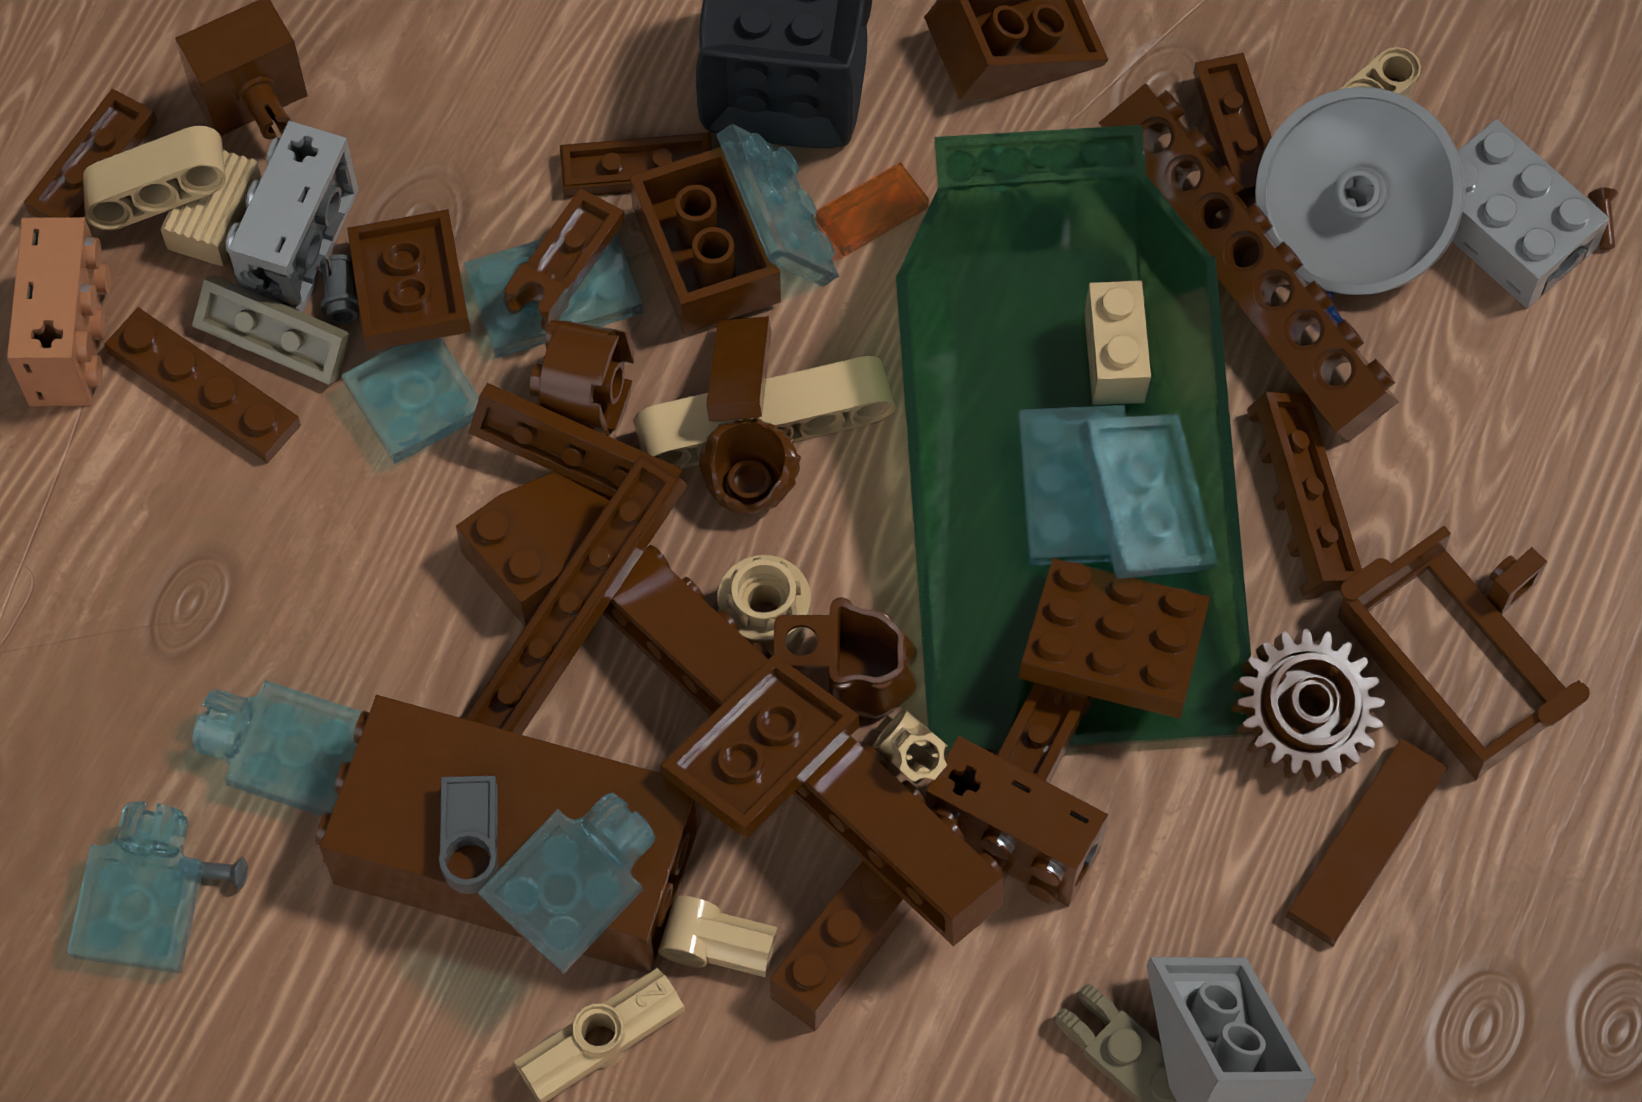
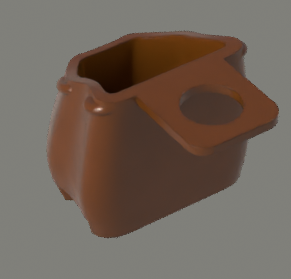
M839 597L832 601L829 615H781L774 622V654L794 668H829V693L859 714V717L880 718L907 701L917 689V680L911 670L917 657V648L911 639L893 623L891 617L883 611L861 609L853 606L847 598ZM798 627L812 630L818 638L815 650L807 655H796L790 652L786 647L785 638L791 630Z

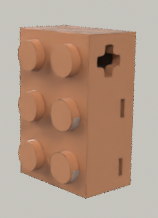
M85 217L21 219L7 359L29 406H92L93 387H100L102 383V360L100 355L96 354L98 340H105L107 333L106 313L104 309H101L102 294L110 293L111 272L109 264L102 263L100 240L99 238L92 237Z

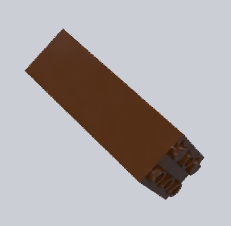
M376 694L370 712L363 711L358 718L354 732V743L358 745L352 761H344L339 769L335 783V793L339 794L333 812L326 811L323 814L316 833V844L320 845L319 848L323 855V862L326 863L333 884L644 973L652 972L674 897H677L701 824L700 805L665 779L662 773ZM496 776V784H498L499 868L493 883L482 892L474 894L459 893L449 887L443 878L439 862L441 777ZM478 846L461 847L450 857L447 868L451 874L458 878H476L484 873L489 866L490 856L484 849Z

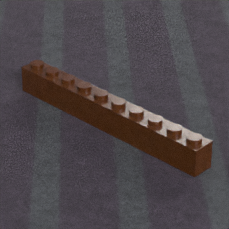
M649 545L603 612V615L709 716L772 657L764 646L759 643L752 645L739 633L738 625L724 610L716 612L705 601L701 590L690 578L684 577L681 579L670 569L665 556L654 545ZM850 736L793 793L805 807L953 947L1004 905V874L998 863L985 852L978 854L965 842L961 830L950 818L946 816L939 818L926 806L920 791L907 780L900 782L890 773L884 759L873 747L869 745L862 747Z

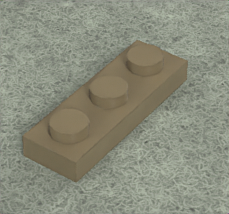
M215 275L209 276L203 281L192 327L328 385L338 380L351 335L350 332Z

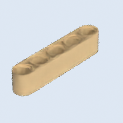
M863 356L766 379L763 414L760 419L776 425L777 429L784 431L785 436L792 438L793 442L882 421L894 413L896 406L881 359L876 356ZM708 393L647 407L634 416L633 423L641 451L683 469L699 465L703 443L707 442V437L719 424H731L736 420L709 421L706 407Z

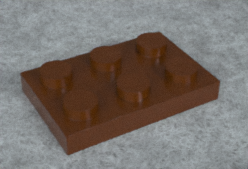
M449 209L347 228L363 337L367 351L471 332Z
M774 654L660 764L662 776L747 840L860 727L859 714Z

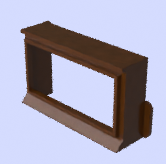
M1442 526L1392 563L1387 559L1378 558L1343 582L1340 589L1343 598L1338 618L1477 781L1481 778L1482 774L1548 726L1555 725L1584 704L1589 698L1590 691L1580 680L1565 688L1446 551L1451 533L1445 526ZM1427 569L1544 703L1537 711L1486 748L1369 613L1372 608Z

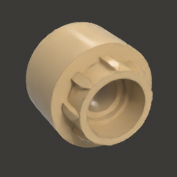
M757 555L743 559L727 571L719 585L717 595L718 611L724 610L738 625L739 633L752 645L755 643L761 644L772 656L774 655V622L776 618L781 615H811V593L805 576L794 564L777 556ZM761 602H769L777 607L776 610L766 613L756 612L751 608ZM798 627L787 634L785 644L790 652L793 653L801 646L808 635V628Z

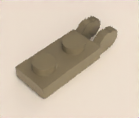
M1087 983L1084 984L1077 992V996L1084 1007L1106 1025L1096 1037L1085 1023L1067 1009L1062 1008L1053 1017V1021H1055L1060 1030L1084 1051L1083 1056L1134 1102H1177L1169 1088L1161 1044L1123 1010L1119 1012L1112 1001L1104 994H1101L1094 986Z

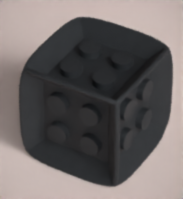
M703 0L699 26L700 51L696 64L697 107L699 119L703 127L721 136L767 144L806 148H835L848 145L854 133L861 101L867 58V23L871 13L872 0Z

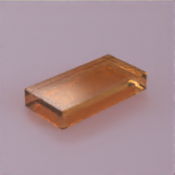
M900 162L816 210V221L841 254L846 256L929 208V198Z

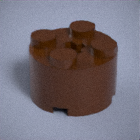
M552 320L546 331L545 346L547 350L543 364H535L531 372L530 394L539 396V406L602 434L610 435L608 429L616 430L620 425L631 393L633 380L624 379L625 362L634 364V343L630 333L572 321Z

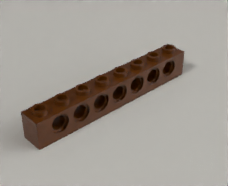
M1145 83L1098 123L1335 432L1350 442L1399 403L1389 390L1396 382L1376 358L1368 363L1360 353L1358 348L1365 343L1346 319L1338 324L1327 310L1334 304L1331 298L1317 281L1313 280L1309 284L1304 281L1297 272L1304 265L1300 258L1285 241L1277 246L1267 233L1274 227L1271 221L1255 203L1249 207L1244 204L1237 195L1244 187L1226 165L1217 169L1208 156L1215 150L1196 127L1189 132L1184 127L1179 118L1185 114V111L1167 90L1159 95ZM1171 133V141L1168 147L1162 152L1154 153V145L1158 138L1164 134ZM1194 171H1200V179L1197 185L1190 190L1183 191V182L1187 175ZM1229 208L1230 216L1226 224L1220 228L1212 229V220L1215 214L1222 209ZM1259 246L1260 254L1257 261L1249 267H1242L1241 259L1243 254L1249 248ZM1282 285H1289L1290 294L1288 299L1279 306H1272L1271 296L1273 292ZM1311 324H1320L1321 330L1318 339L1310 345L1302 346L1301 335L1304 329ZM1342 363H1350L1351 374L1348 380L1341 385L1333 386L1331 383L1333 370Z

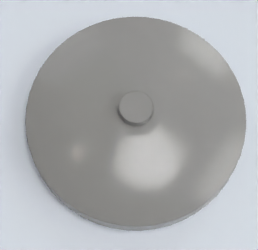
M1353 87L1335 90L1308 101L1294 111L1276 130L1263 153L1257 173L1255 190L1256 205L1264 212L1274 226L1267 233L1277 246L1285 241L1300 258L1304 265L1297 272L1304 281L1311 283L1315 280L1327 291L1356 296L1375 295L1398 289L1428 271L1445 253L1458 230L1464 210L1466 193L1464 170L1459 152L1443 125L1415 101L1401 94L1373 87Z

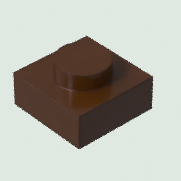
M1533 547L1517 560L1512 555L1508 556L1489 576L1493 584L1487 598L1503 614L1538 583L1548 561Z

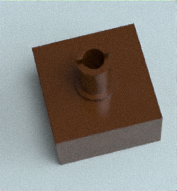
M257 0L175 38L191 93L211 128L215 129L220 136L252 121H256L262 136L265 139H274L277 136L272 128L273 121L281 135L288 121H292L283 107L308 96L295 42L271 0Z

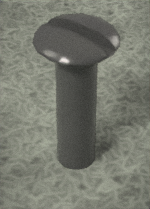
M244 857L238 859L234 864L182 860L179 873L183 877L232 881L235 887L240 890L247 881L248 865Z

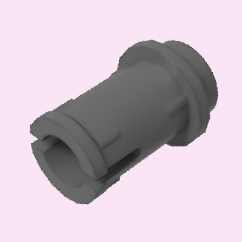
M342 254L330 255L331 267H329L328 259L323 258L320 261L325 299L320 303L321 312L327 315V320L333 324H347L355 321L358 318L359 312L358 297L355 295L352 258Z

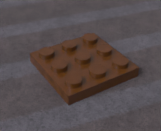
M1053 558L1023 655L1018 678L1180 719L1210 597L1185 589H1176L1140 580L1133 576L1120 575L1088 567L1080 563Z

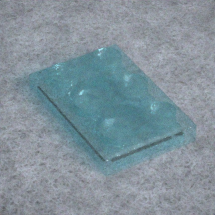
M734 124L729 125L716 134L769 262L822 287L838 278L839 274L832 260V257L835 256L834 248L827 236L819 230L814 215L817 214L816 206L809 194L801 188L796 176L799 172V167L793 155L785 147L779 148L765 141L758 133L751 134Z
M615 234L573 296L569 299V307L559 321L603 326L643 314V303L617 234ZM543 239L464 262L465 273L495 358L545 344L546 331L541 328V320L543 318L538 310L539 302L532 301L527 303L517 314L510 313L504 303L506 285L520 265L527 263Z
M1125 405L1019 410L1018 427L1029 565L1051 564L1053 558L1075 563L1136 561L1138 551Z
M1178 414L1092 419L1085 421L1078 427L1117 579L1208 571L1218 564Z

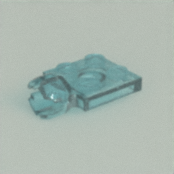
M264 680L261 690L254 697L245 698L220 689L211 690L201 704V706L207 708L206 715L198 714L193 726V748L199 753L224 760L229 765L225 778L227 786L319 816H323L326 811L333 812L339 794L335 793L336 778L344 761H352L358 745L354 743V732L362 711Z
M612 793L604 795L584 817L576 820L566 817L557 809L478 892L480 898L562 974L578 960L643 890L642 885L632 877L631 871L635 862L654 843V831L638 811L632 813L626 807L629 803Z
M148 801L130 802L122 809L117 837L113 842L103 846L90 844L67 954L75 959L182 973L204 864L200 859L188 858L184 855L183 847L188 828V819L184 816L183 811L169 805L156 803L155 812L146 810Z

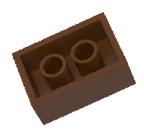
M727 145L629 176L632 208L683 334L716 324L721 320H729L781 302L780 270Z

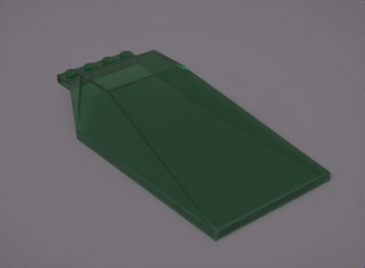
M1142 125L934 137L937 191L895 278L927 728L948 745L944 756L949 753L958 736L991 753L1000 751L1035 683L1019 679L1018 676L1051 562L1055 558L1120 575L1133 576L1140 580L1176 589H1185L1210 597L1181 718L1178 719L1094 698L1087 714L1083 715L1067 748L1255 736L1253 732L1237 733L1236 728L1248 717L1245 713L1231 710L1232 704L1246 697L1245 694L1233 688V683L1240 677H1250L1244 672L1241 665L1251 657L1216 256L1210 255L1146 175ZM1142 281L1151 371L1145 403L1092 405L1084 314L1089 283Z

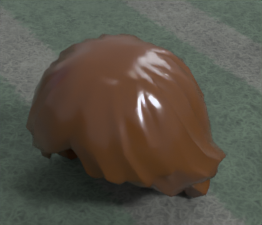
M760 418L743 419V421L736 420L731 424H719L707 437V442L703 443L699 466L707 489L713 498L719 502L720 506L732 513H744L749 516L768 512V510L777 507L796 485L795 479L800 470L799 462L801 456L797 454V450L793 445V439L785 436L783 430L777 429L776 425L765 422Z

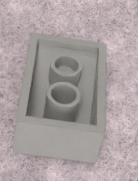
M1150 957L1146 967L1169 1088L1177 1102H1305L1316 1078L1247 958Z

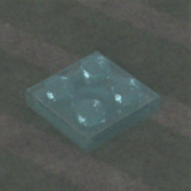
M442 338L394 346L342 374L344 385L394 464L470 424L479 399V395Z

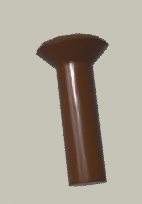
M1608 187L1594 189L1587 196L1610 218L1599 243L1602 250L1615 248L1611 201L1618 195V192Z

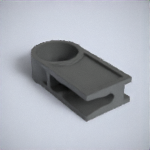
M496 776L441 777L439 862L444 880L449 887L459 893L474 894L482 892L497 877L499 864L498 784H496ZM471 845L484 849L490 856V863L485 872L478 877L461 879L451 874L448 870L450 857L461 847Z

